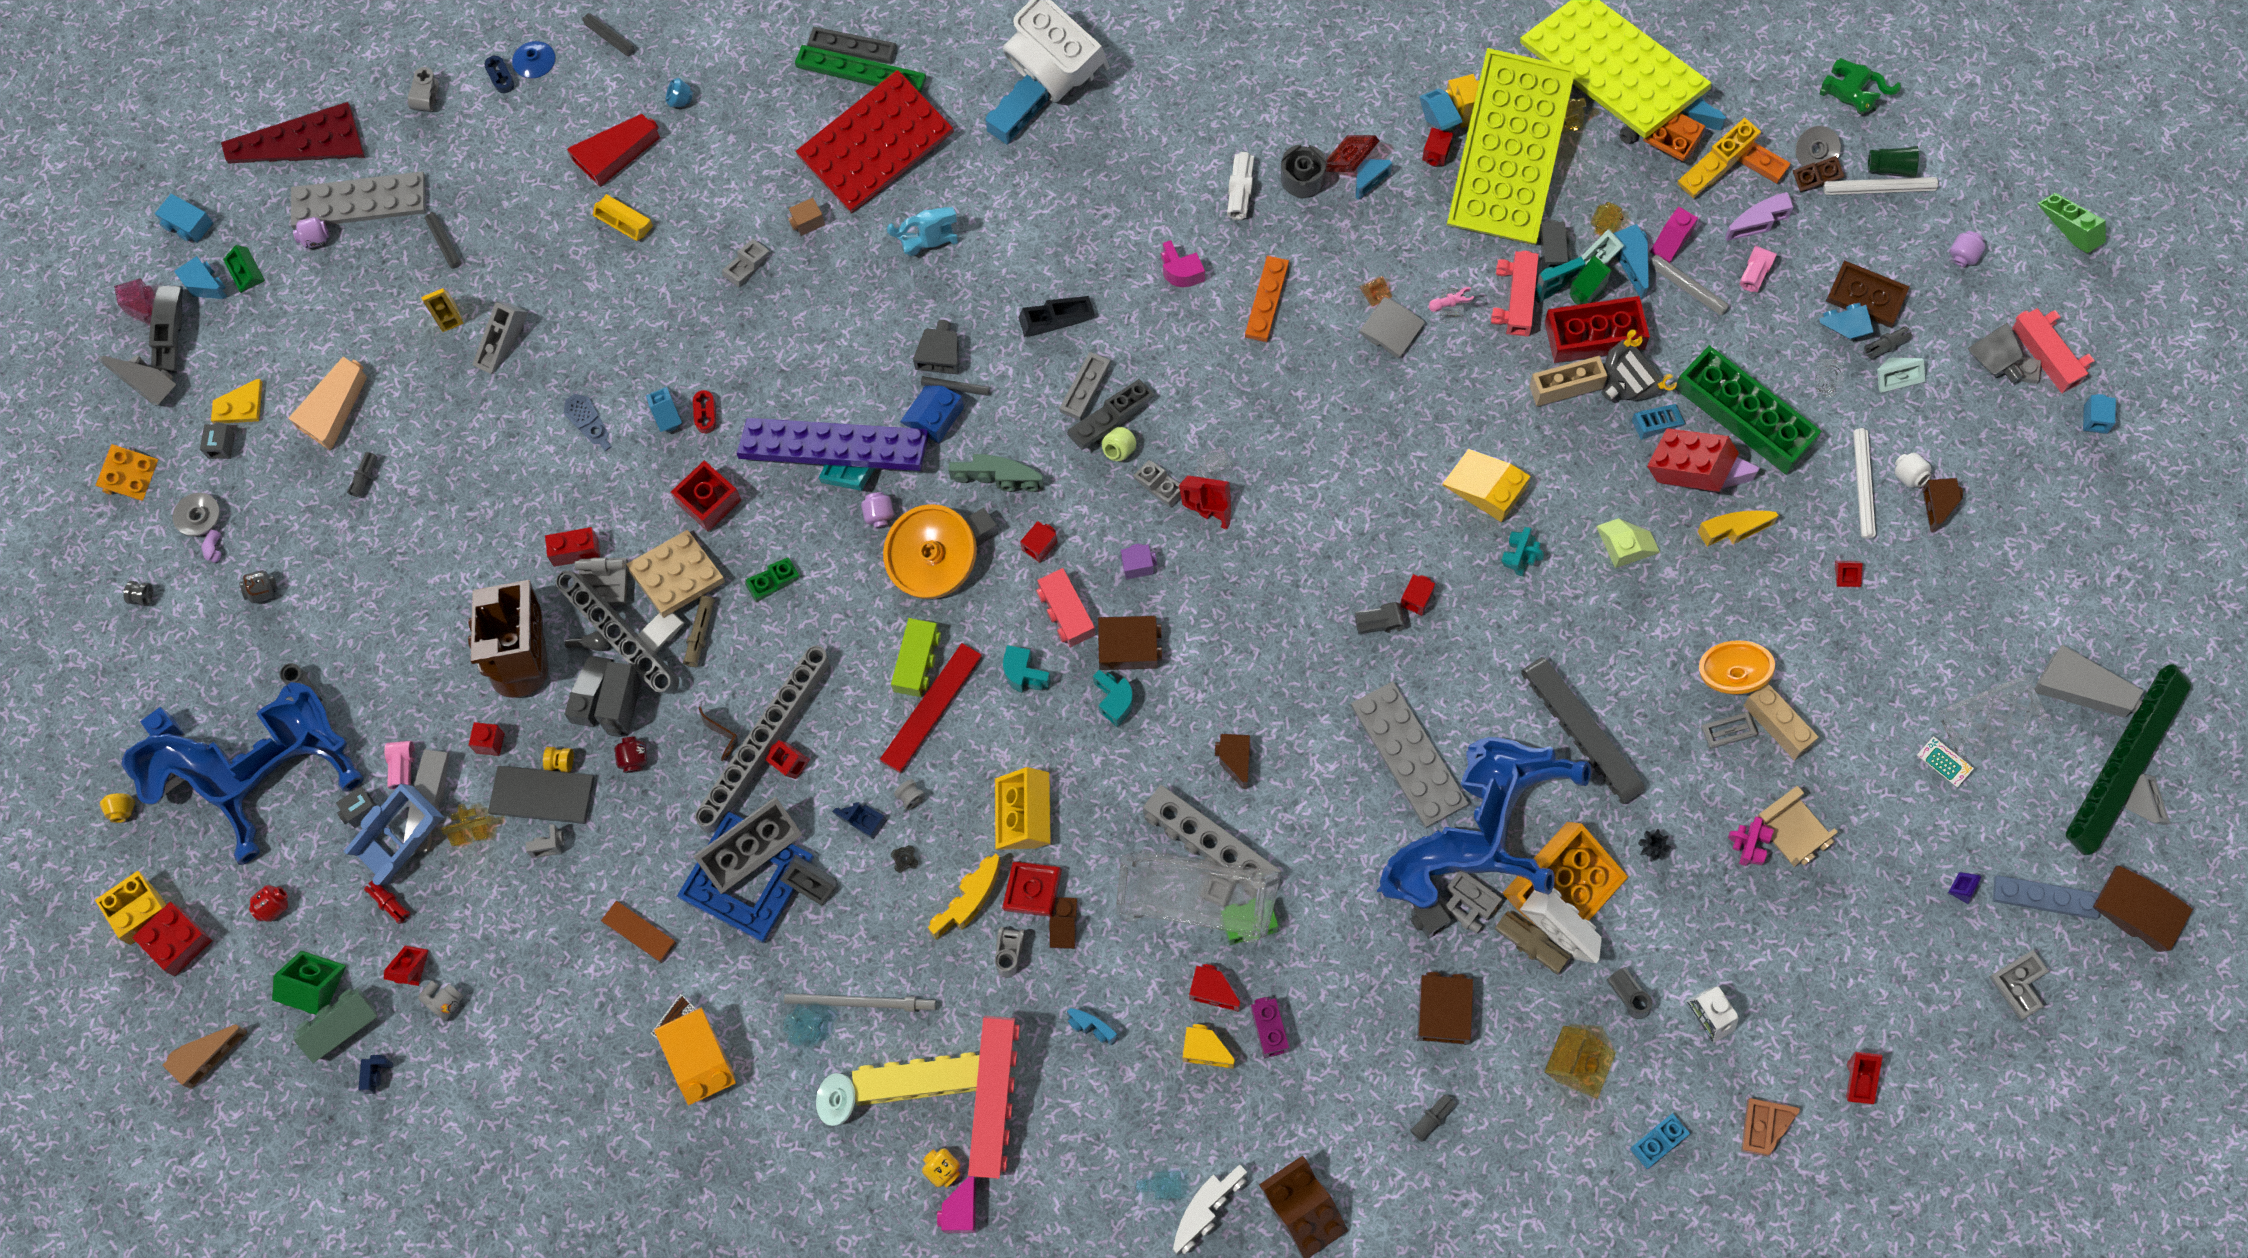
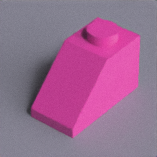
M1678 206L1665 224L1650 252L1654 255H1659L1670 263L1694 231L1698 217Z
M969 1176L942 1203V1210L937 1211V1226L941 1227L943 1233H975L976 1179L974 1176Z

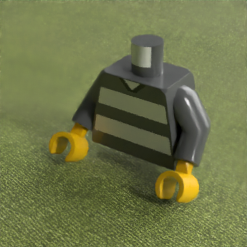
M1630 330L1627 333V340L1623 339L1608 352L1605 363L1608 385L1601 391L1608 401H1612L1617 395L1621 399H1631L1633 401L1647 399L1661 393L1663 388L1673 390L1677 386V382L1672 385L1665 383L1666 380L1673 377L1672 374H1666L1662 382L1658 381L1660 379L1659 375L1636 348L1642 343V336H1639L1636 340L1631 339L1636 334V330Z

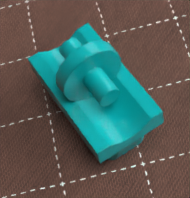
M1524 527L1523 532H1511L1509 545L1510 547L1517 548L1516 552L1505 551L1501 559L1504 567L1514 569L1516 575L1524 576L1527 564L1533 566L1535 561H1541L1545 556V553L1540 549L1541 543L1536 541V537L1531 534L1532 528Z

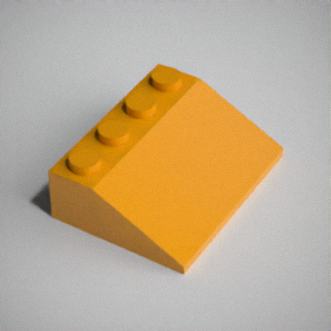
M1566 822L1533 858L1540 868L1553 870L1555 876L1553 888L1560 892L1562 895L1560 898L1565 903L1573 905L1579 911L1578 915L1588 921L1628 878L1625 872L1582 823ZM1517 876L1502 894L1523 916L1532 922L1520 911V908L1535 889L1528 879Z

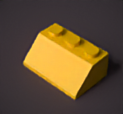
M1025 767L995 778V850L1036 849L1050 844L1049 772Z

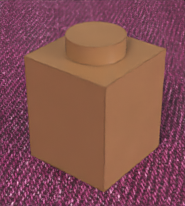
M813 197L789 208L791 217L788 218L793 231L797 229L801 236L825 226L823 215Z

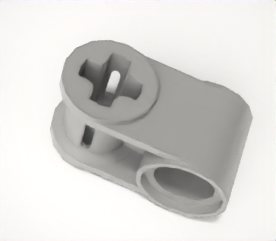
M428 67L418 68L414 73L411 90L408 94V106L410 109L434 110L432 106L436 103L439 83L434 78L433 71Z
M999 927L995 966L998 974L1002 977L1010 978L1018 972L1021 952L1024 946L1025 930L1021 929L1018 932ZM1009 959L1013 961V965L1009 968H1003L1000 966L1001 962Z

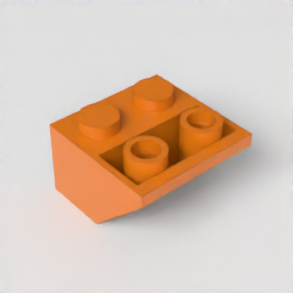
M1679 113L1646 139H1643V141L1684 161L1690 157L1700 142L1705 125Z

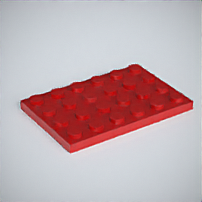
M896 70L795 152L852 214L953 134L954 129L917 89Z

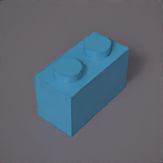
M170 194L154 213L160 220L159 225L169 232L172 230L176 231L177 235L185 241L191 239L198 243L213 224V221L206 212L173 194Z

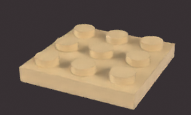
M688 529L626 564L628 571L663 618L725 583L724 577Z

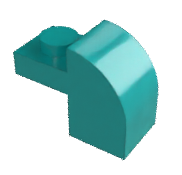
M1007 645L1003 658V669L1008 684L1023 693L1025 684H1028V687L1034 690L1049 689L1050 673L1029 668L1032 659L1031 650Z
M1098 670L1093 675L1094 685L1107 694L1098 705L1099 713L1118 728L1130 714L1133 707L1131 686L1125 678L1117 684V680L1110 673L1104 674L1101 670Z

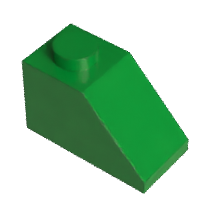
M1595 255L1571 285L1569 294L1577 305L1593 303L1606 290L1611 269Z

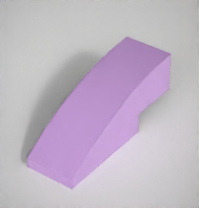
M1785 192L1772 196L1746 210L1729 226L1725 236L1726 241L1768 232L1771 230L1774 221L1789 218L1793 205L1788 193Z

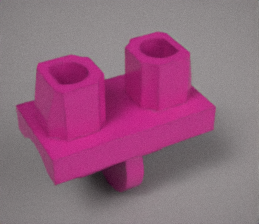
M1755 816L1754 821L1750 824L1748 834H1745L1747 827L1739 825L1738 831L1729 832L1728 838L1734 842L1732 849L1740 851L1741 845H1744L1739 861L1741 865L1747 866L1748 863L1762 866L1765 861L1767 851L1755 847L1756 840L1769 844L1774 829L1761 824L1762 818Z

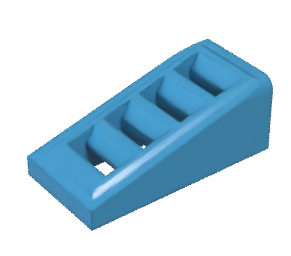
M1676 404L1635 413L1632 418V422L1641 440L1661 434L1667 428L1675 429L1685 425ZM1672 411L1676 421L1672 422L1668 412ZM1660 415H1664L1667 423L1663 422ZM1653 417H1656L1659 425H1655ZM1644 420H1648L1650 427H1647Z

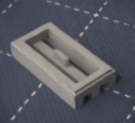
M1749 712L1701 726L1705 740L1708 742L1709 750L1757 735ZM1742 720L1746 721V724L1710 733V729ZM1749 728L1748 732L1713 741V738Z

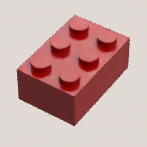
M1667 428L1647 467L1659 483L1720 492L1739 452L1729 436Z

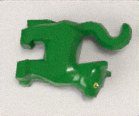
M1840 58L1834 63L1831 73L1843 74L1845 78L1840 80L1834 76L1827 75L1822 83L1819 94L1822 96L1827 94L1833 95L1841 102L1853 105L1857 113L1862 115L1871 110L1876 111L1875 102L1881 96L1880 93L1863 91L1871 81H1876L1879 90L1889 96L1895 95L1900 91L1901 83L1897 82L1893 87H1888L1883 75L1872 71L1866 65L1855 64Z

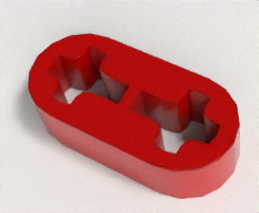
M701 390L693 397V414L697 430L705 434L712 432L716 427V407L713 395L707 390ZM702 398H707L708 400L706 401L705 409H703L700 403ZM703 415H706L708 418L707 426L702 425L704 421Z

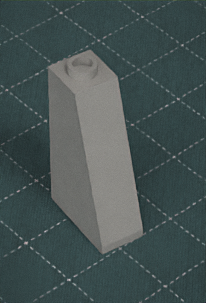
M2061 645L2056 650L2032 690L2041 695L2124 718L2130 712L2135 713L2142 704V700L2139 698L2143 693L2142 689L2064 645Z

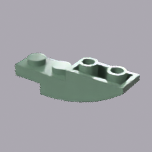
M973 454L972 462H949L950 479L959 483H965L968 480L989 483L995 480L997 489L1011 492L1015 489H1024L1028 492L1044 489L1041 474L1011 459L987 454Z

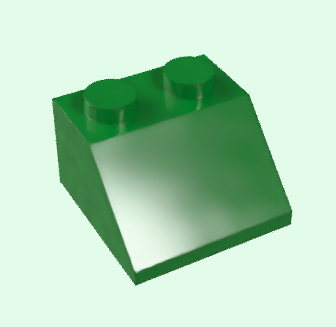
M300 951L273 975L272 1001L317 1015L320 1009L330 1004L346 965Z

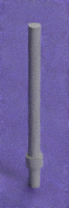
M786 993L784 995V1004L904 1009L905 1012L936 1010V1000H922L912 996H905V999Z

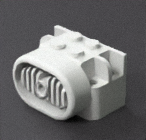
M1030 0L1014 17L1013 22L1017 32L1003 45L1005 56L1023 77L1029 75L1033 81L1036 80L1042 84L1048 91V99L1053 102H1058L1073 86H1080L1086 80L1091 82L1094 79L1093 73L1100 66L1106 71L1110 68L1102 46L1052 0Z

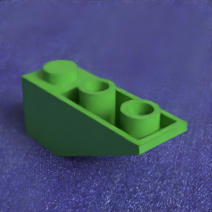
M2056 192L2037 203L2068 240L2084 252L2089 253L2106 242V220Z

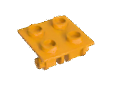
M111 444L95 486L103 488L102 492L109 495L112 492H116L143 501L158 459Z

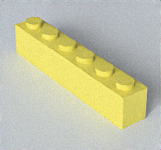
M969 1052L961 1054V1058L950 1059V1056L935 1057V1061L925 1062V1059H913L909 1061L910 1064L899 1065V1062L885 1063L884 1067L874 1068L873 1065L858 1067L859 1070L852 1071L855 1103L857 1106L975 1092L979 1055L976 1056V1053Z

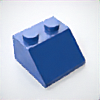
M925 386L900 423L909 428L927 430L929 439L939 444L964 409L962 396L944 386Z

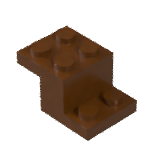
M1303 1155L1259 1184L1274 1215L1291 1236L1303 1258L1311 1257L1348 1232L1332 1197L1316 1179L1308 1161Z

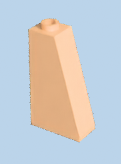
M342 357L291 414L289 420L297 429L328 450H331L367 379L362 371L364 367L354 359L349 361Z

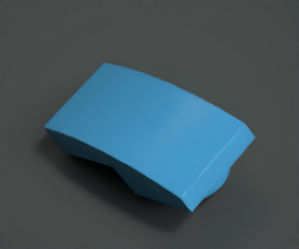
M1073 1008L1067 1011L1070 1018L1067 1022L1076 1032L1082 1030L1087 1034L1094 1028L1095 1030L1092 1032L1102 1044L1107 1041L1110 1046L1118 1039L1117 1033L1098 1018Z
M1672 1113L1634 1144L1630 1150L1645 1168L1649 1169L1690 1133Z

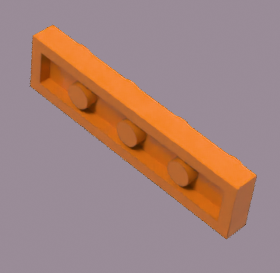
M1272 256L1266 257L1246 328L1245 338L1263 342L1268 341L1289 260Z

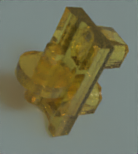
M464 803L459 804L458 812L452 813L451 819L452 821L460 819L461 823L442 827V834H447L451 846L467 843L464 829L468 828L472 829L474 841L489 837L488 823H491L490 815L469 820L470 816L477 815L476 809L467 810Z

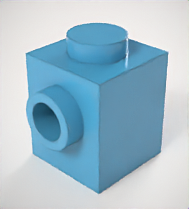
M2103 394L2091 395L2084 404L2083 431L2107 434L2115 424L2116 398L2107 397Z

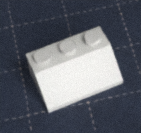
M1553 888L1549 895L1534 890L1520 908V911L1555 944L1569 954L1572 959L1597 963L1600 957L1602 937L1595 931L1596 927L1588 920L1582 919L1578 915L1579 911L1573 905L1565 903L1560 898L1562 895L1555 888Z

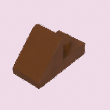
M1056 897L1052 917L1049 919L1050 948L1075 949L1077 898Z

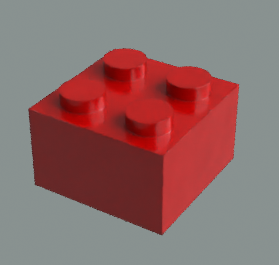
M705 460L670 492L676 504L707 532L742 501L738 490Z
M171 901L132 937L165 972L174 977L213 941L182 908Z

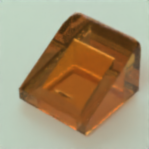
M1378 276L1359 286L1372 307L1379 304L1384 297L1388 299L1392 297L1383 276Z

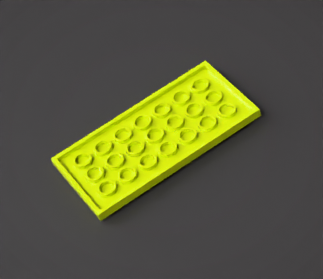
M1570 0L1520 37V43L1541 60L1576 68L1573 84L1644 139L1711 89L1712 83L1600 0Z
M1487 48L1449 210L1447 226L1536 245L1576 68Z

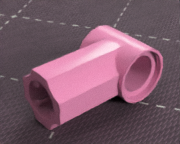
M1755 245L1739 285L1747 291L1758 292L1777 254Z
M413 741L385 744V759L388 764L387 787L391 790H395L400 784L411 785V763L415 760V758H412V751H415Z

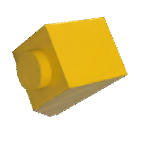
M1200 1024L1186 1027L1183 1062L1234 1069L1233 1056L1212 1030H1207V1026Z

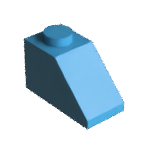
M667 387L646 395L660 432L673 431L679 427L678 425L682 424Z

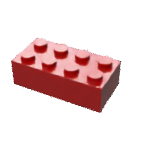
M1640 296L1548 309L1544 322L1554 363L1606 356L1609 350L1623 339L1627 340V333L1630 330H1636V334L1631 338L1632 340L1642 336V343L1636 347L1639 351L1646 349L1650 338Z

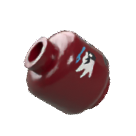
M636 736L622 738V743L614 747L617 768L622 769L623 773L642 771L643 767L648 763L646 744L643 741H637Z

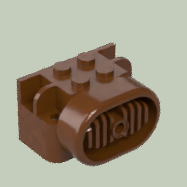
M530 579L472 590V618L468 619L471 635L468 636V644L471 649V663L477 664L479 673L488 677L494 690L502 696L518 698L535 692L543 685L547 678L548 659L546 641L543 634L542 610Z

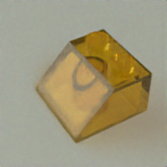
M1563 1025L1544 1073L1560 1084L1598 1099L1616 1052L1588 1030Z

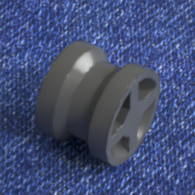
M129 581L124 588V601L127 604L138 603L140 606H148L153 595V587L150 583L139 584L137 581Z

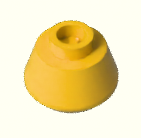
M115 793L103 797L99 805L105 818L110 819V822L122 823L131 816L135 800L131 795Z

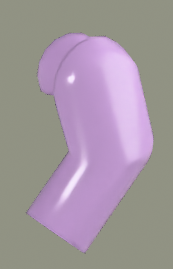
M212 529L203 541L201 549L204 559L217 563L222 554L220 551L215 550V545L221 534Z

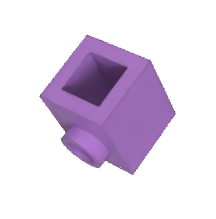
M1134 544L1129 548L1121 549V559L1126 580L1154 574L1153 566H1157L1155 552H1150L1149 544Z

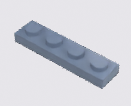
M1996 875L1994 877L1992 902L2096 920L2099 918V912L2093 908V905L2100 893Z

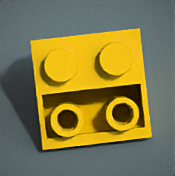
M136 871L95 899L117 937L129 945L136 942L132 937L166 906L161 895L140 871Z

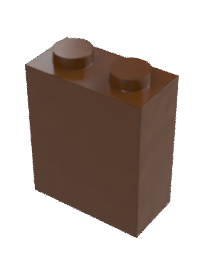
M1156 616L1098 617L1100 670L1158 669L1157 661H1162V646L1157 647V638H1162L1161 624L1156 622Z
M1427 972L1426 975L1421 976L1417 1041L1469 1045L1471 1041L1473 979H1467V976L1463 974L1442 977L1441 973Z

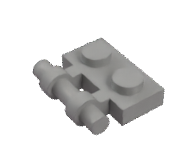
M1459 871L1445 890L1453 897L1450 901H1447L1440 896L1438 902L1448 916L1451 915L1462 923L1461 926L1466 930L1469 928L1477 934L1482 925L1476 922L1475 918L1479 915L1487 921L1502 898L1467 873ZM1459 901L1471 909L1468 915L1456 907Z

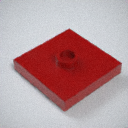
M1013 861L1002 909L1007 912L1052 917L1062 869L1056 866Z

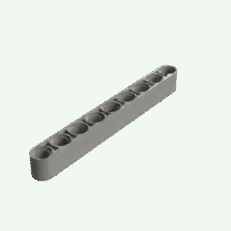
M812 646L806 650L697 809L695 820L704 832H715L726 813L733 809L765 762L770 748L782 737L828 669L829 659L825 649L821 646ZM815 657H823L818 663L812 662ZM809 676V679L806 682H799V679L801 677ZM792 695L796 696L794 701L789 703L785 702L787 697ZM775 716H783L779 722H772ZM761 736H769L765 742H758ZM755 755L753 761L748 763L744 762L747 756ZM741 775V779L738 782H731L733 776ZM720 796H728L725 802L717 803ZM706 816H714L710 823H703Z

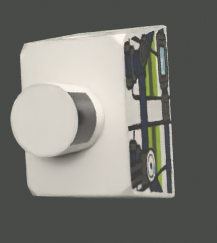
M1718 986L1708 988L1686 1001L1713 1043L1736 1030L1739 1019L1738 1015Z

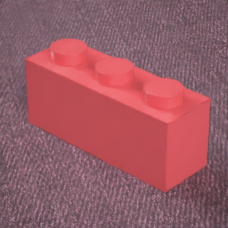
M1063 568L1037 580L1039 589L1036 590V593L1041 603L1046 601L1049 607L1046 610L1052 623L1057 622L1059 626L1057 633L1062 642L1067 641L1071 648L1096 636L1095 627Z

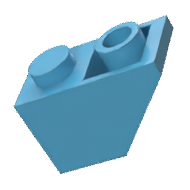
M1438 88L1419 96L1425 120L1442 131H1450L1457 124L1462 123L1456 107L1448 93Z
M196 256L174 271L193 297L227 298L223 291L226 286L219 277L213 278L212 274L215 272L207 261L202 263Z
M1860 303L1849 305L1846 307L1847 311L1840 313L1837 312V309L1823 313L1824 317L1819 318L1821 325L1849 340L1874 334L1867 306H1861Z

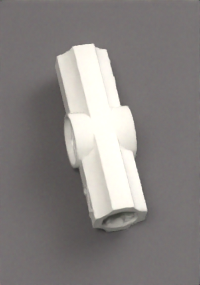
M1248 152L1235 154L1233 174L1230 175L1228 195L1230 196L1227 216L1234 220L1246 218L1249 197H1251L1254 156Z

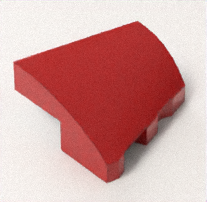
M1187 475L1179 484L1182 505L1190 510L1197 511L1200 516L1206 519L1210 515L1222 521L1221 528L1228 529L1231 520L1229 481Z

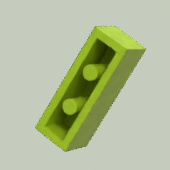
M908 618L891 681L893 692L922 697L923 690H928L930 677L927 674L929 668L933 669L936 655L933 654L934 647L939 646L941 641V632H939L936 623Z

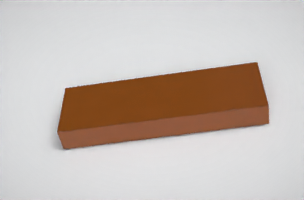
M618 901L614 902L601 920L602 923L660 963H662L676 944L669 936Z

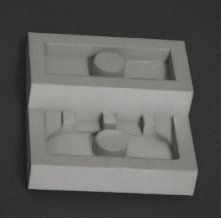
M1384 297L1359 330V333L1376 346L1380 344L1393 356L1399 358L1425 322L1402 305Z

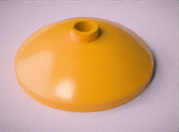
M1736 640L1715 645L1704 653L1699 662V673L1704 683L1716 691L1732 695L1747 694L1762 688L1772 679L1775 672V661L1772 654L1763 646L1749 641Z

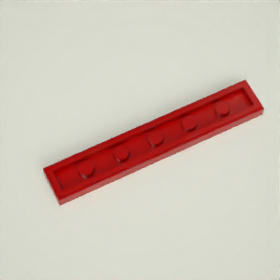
M963 643L960 644L881 756L880 761L898 773H902L982 659L980 653Z

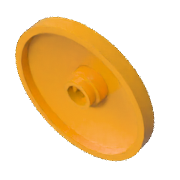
M921 505L904 513L890 528L883 548L884 566L889 578L903 592L920 599L941 598L957 590L972 572L977 554L976 539L968 522L954 510L942 505Z

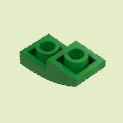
M789 557L768 565L766 571L745 579V585L755 602H758L796 581L799 578V574Z

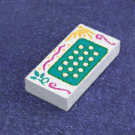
M1934 736L1917 754L1920 759L1955 787H1958L1974 769Z

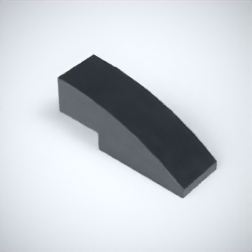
M1089 296L1046 300L1042 306L1023 307L1018 318L1024 337L1079 324L1094 318L1095 314Z

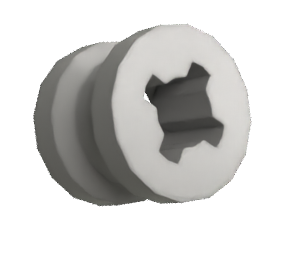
M910 779L896 789L894 796L903 801V806L906 810H910L925 798V793L922 790H918L916 782Z

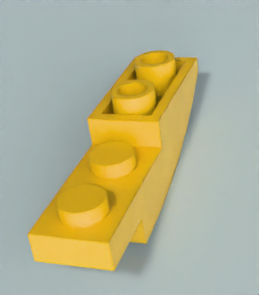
M1744 117L1712 146L1711 151L1684 174L1677 184L1694 199L1707 186L1711 187L1739 160L1759 137L1761 131Z
M996 853L992 857L987 856L979 864L980 868L973 874L970 872L962 878L959 889L963 896L961 898L959 896L954 898L949 903V908L943 914L938 913L930 920L928 930L936 940L955 923L963 930L981 910L990 896L999 874L1001 860Z

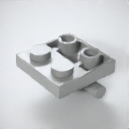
M592 558L575 561V570H579V574L588 581L610 606L626 605L628 582L626 564L629 563L627 558ZM588 594L584 597V604L589 601Z

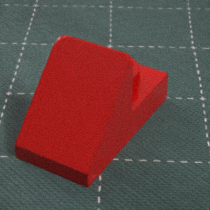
M405 945L384 970V980L394 981L398 984L404 983L419 986L429 950Z
M1854 1052L1848 1060L1847 1067L1850 1072L1846 1093L1848 1102L1875 1103L1882 1055Z

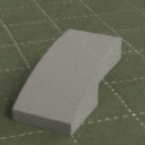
M752 239L737 251L738 257L722 269V276L737 287H740L766 260L770 251Z

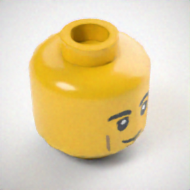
M942 1148L937 1152L932 1149L922 1159L926 1163L922 1168V1173L935 1187L944 1186L947 1188L961 1174L958 1171L960 1162L946 1148Z

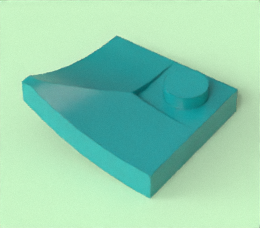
M1582 256L1555 268H1546L1540 273L1535 291V297L1538 302L1551 297L1562 289L1571 277L1580 274L1586 265Z
M824 465L818 478L824 484L862 491L876 468Z

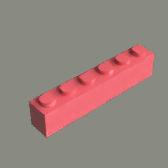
M986 1015L983 1017L968 1176L999 1179L1001 1172H1006L1007 1156H1003L1004 1145H1009L1010 1130H1006L1005 1126L1006 1119H1011L1012 1104L1008 1103V1094L1014 1092L1015 1077H1010L1011 1067H1016L1017 1051H1013V1041H1018L1020 1025H1015L1016 1018Z

